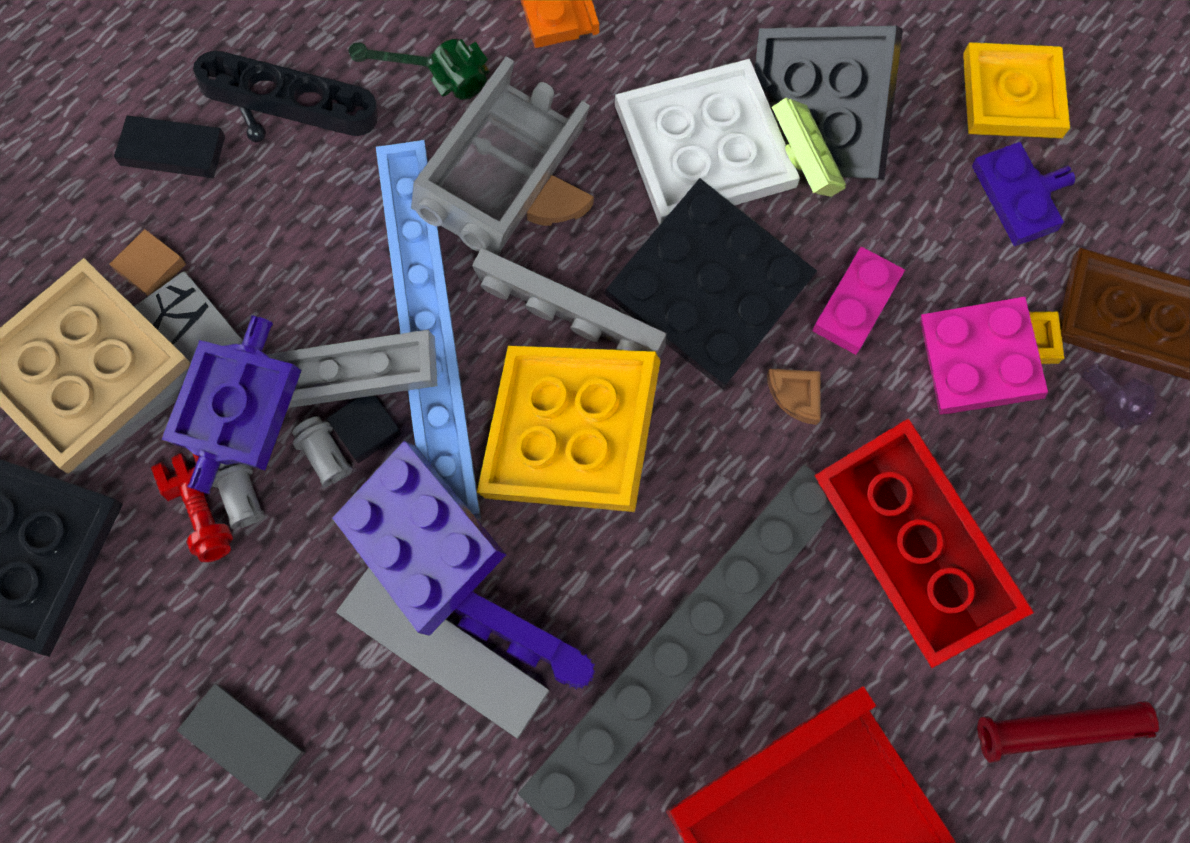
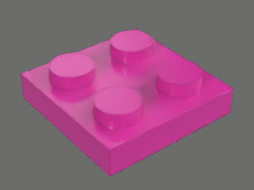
M1026 297L921 314L920 322L939 414H951L1046 398L1048 389Z

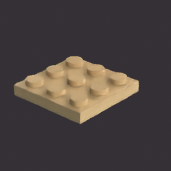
M83 258L0 327V407L61 470L69 474L186 371L191 363Z

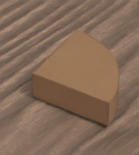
M551 175L527 211V220L538 225L552 226V223L564 222L573 218L575 220L579 219L594 205V196Z
M769 369L767 373L768 387L780 408L801 422L818 425L821 420L820 372Z

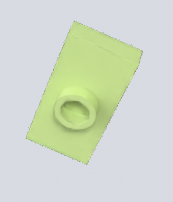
M788 98L774 105L772 109L789 142L785 146L786 153L792 164L798 170L803 171L813 193L832 197L844 190L846 183L808 106Z

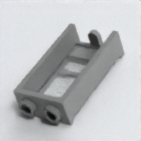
M508 57L504 58L414 181L411 209L415 210L430 225L442 226L453 232L468 247L479 252L483 248L498 256L550 176L581 134L590 108L589 104L581 101L570 119H567L550 109L554 90L547 83H538L533 90L532 97L512 87L510 80L514 61Z

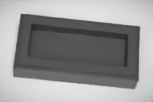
M214 684L177 730L263 800H270L306 753L218 684Z

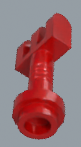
M183 453L171 457L177 474L172 478L163 462L151 466L159 492L167 501L182 496L195 531L186 540L190 553L197 556L200 562H212L226 556L231 551L230 543L233 539L229 526L226 524H215L204 492L187 487L195 467L190 469ZM193 454V458L197 463L199 456Z

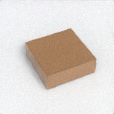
M144 229L109 265L115 272L148 297L168 283L186 263L177 253Z

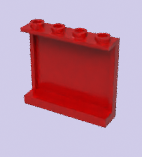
M864 686L849 692L666 811L684 843H956L871 714L870 710L875 708L876 704Z

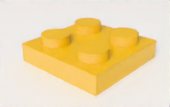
M968 43L963 53L968 134L1063 138L1070 129L1062 47Z

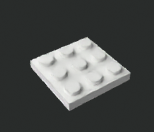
M750 59L615 95V108L659 225L699 178L734 205L797 188L800 180L799 174L786 153L785 141Z

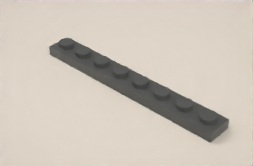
M805 464L518 792V795L559 834L569 825L835 511L814 475L816 473Z

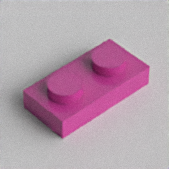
M860 247L812 331L857 355L905 269Z

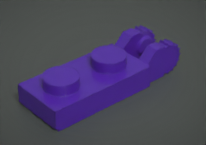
M471 592L454 610L456 614L462 616L458 623L459 627L485 641L493 633L510 642L511 644L506 652L536 668L540 659L551 665L555 680L561 684H569V688L574 687L577 690V688L583 689L584 686H588L589 681L592 682L595 664L591 663L592 659H588L587 654L581 655V651L474 592Z

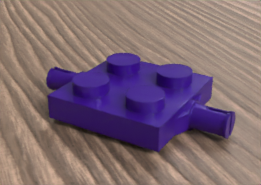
M251 315L242 344L221 346L199 340L161 439L170 444L186 448L194 455L199 456L190 482L187 485L188 488L210 494L220 464L239 463L260 470H266L302 370L294 364L272 359L262 352L270 329L273 326L271 321L262 317Z

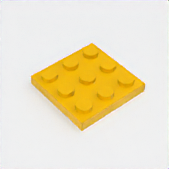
M508 346L477 493L485 499L635 512L661 361L656 352Z

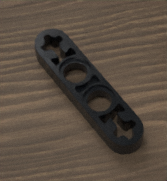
M224 51L206 52L194 62L193 71L200 92L209 99L351 136L368 134L377 124L376 100L374 95L365 88ZM260 81H271L276 84V88L268 94H256L251 91L253 85ZM304 93H317L322 97L320 103L310 107L300 105L297 102V99ZM356 107H363V110H358L355 115L348 114V112H354Z

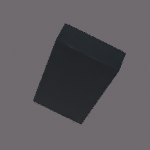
M127 115L114 158L120 166L214 178L225 135L221 128Z

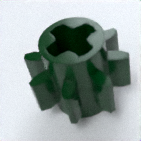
M462 39L447 40L439 45L432 55L433 64L428 67L433 74L431 81L442 97L452 91L454 96L460 100L470 99L476 96L487 82L485 75L489 74L490 71L485 63L488 58L476 42L467 47Z

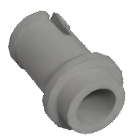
M319 416L301 422L293 429L292 434L295 439L292 444L296 450H303L319 476L322 486L328 487L331 485V481L335 484L348 476L353 469L347 463L331 437L330 433L333 428L330 423L323 422Z
M239 463L220 464L212 487L218 488L230 520L231 529H238L240 524L242 528L263 520L265 517L249 478L253 474L252 467Z

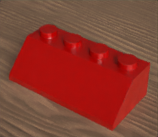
M909 418L814 475L931 668L1034 613L1031 605Z

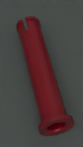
M1141 701L1136 704L993 721L989 716L979 718L977 731L982 753L989 763L999 762L1002 755L1143 737L1146 739L1155 738L1157 736L1155 732L1159 731V721L1152 705L1147 701Z

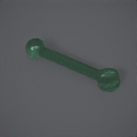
M360 42L353 43L349 47V55L355 62L373 59L427 67L433 64V53L425 57L370 50Z

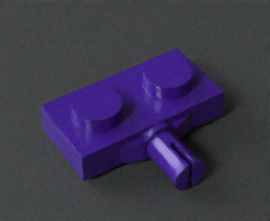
M1021 142L975 158L972 168L1014 246L1038 239L1060 229L1064 221L1051 199V192L1074 185L1075 175L1074 172L1070 173L1071 167L1066 165L1063 168L1042 175L1034 168Z

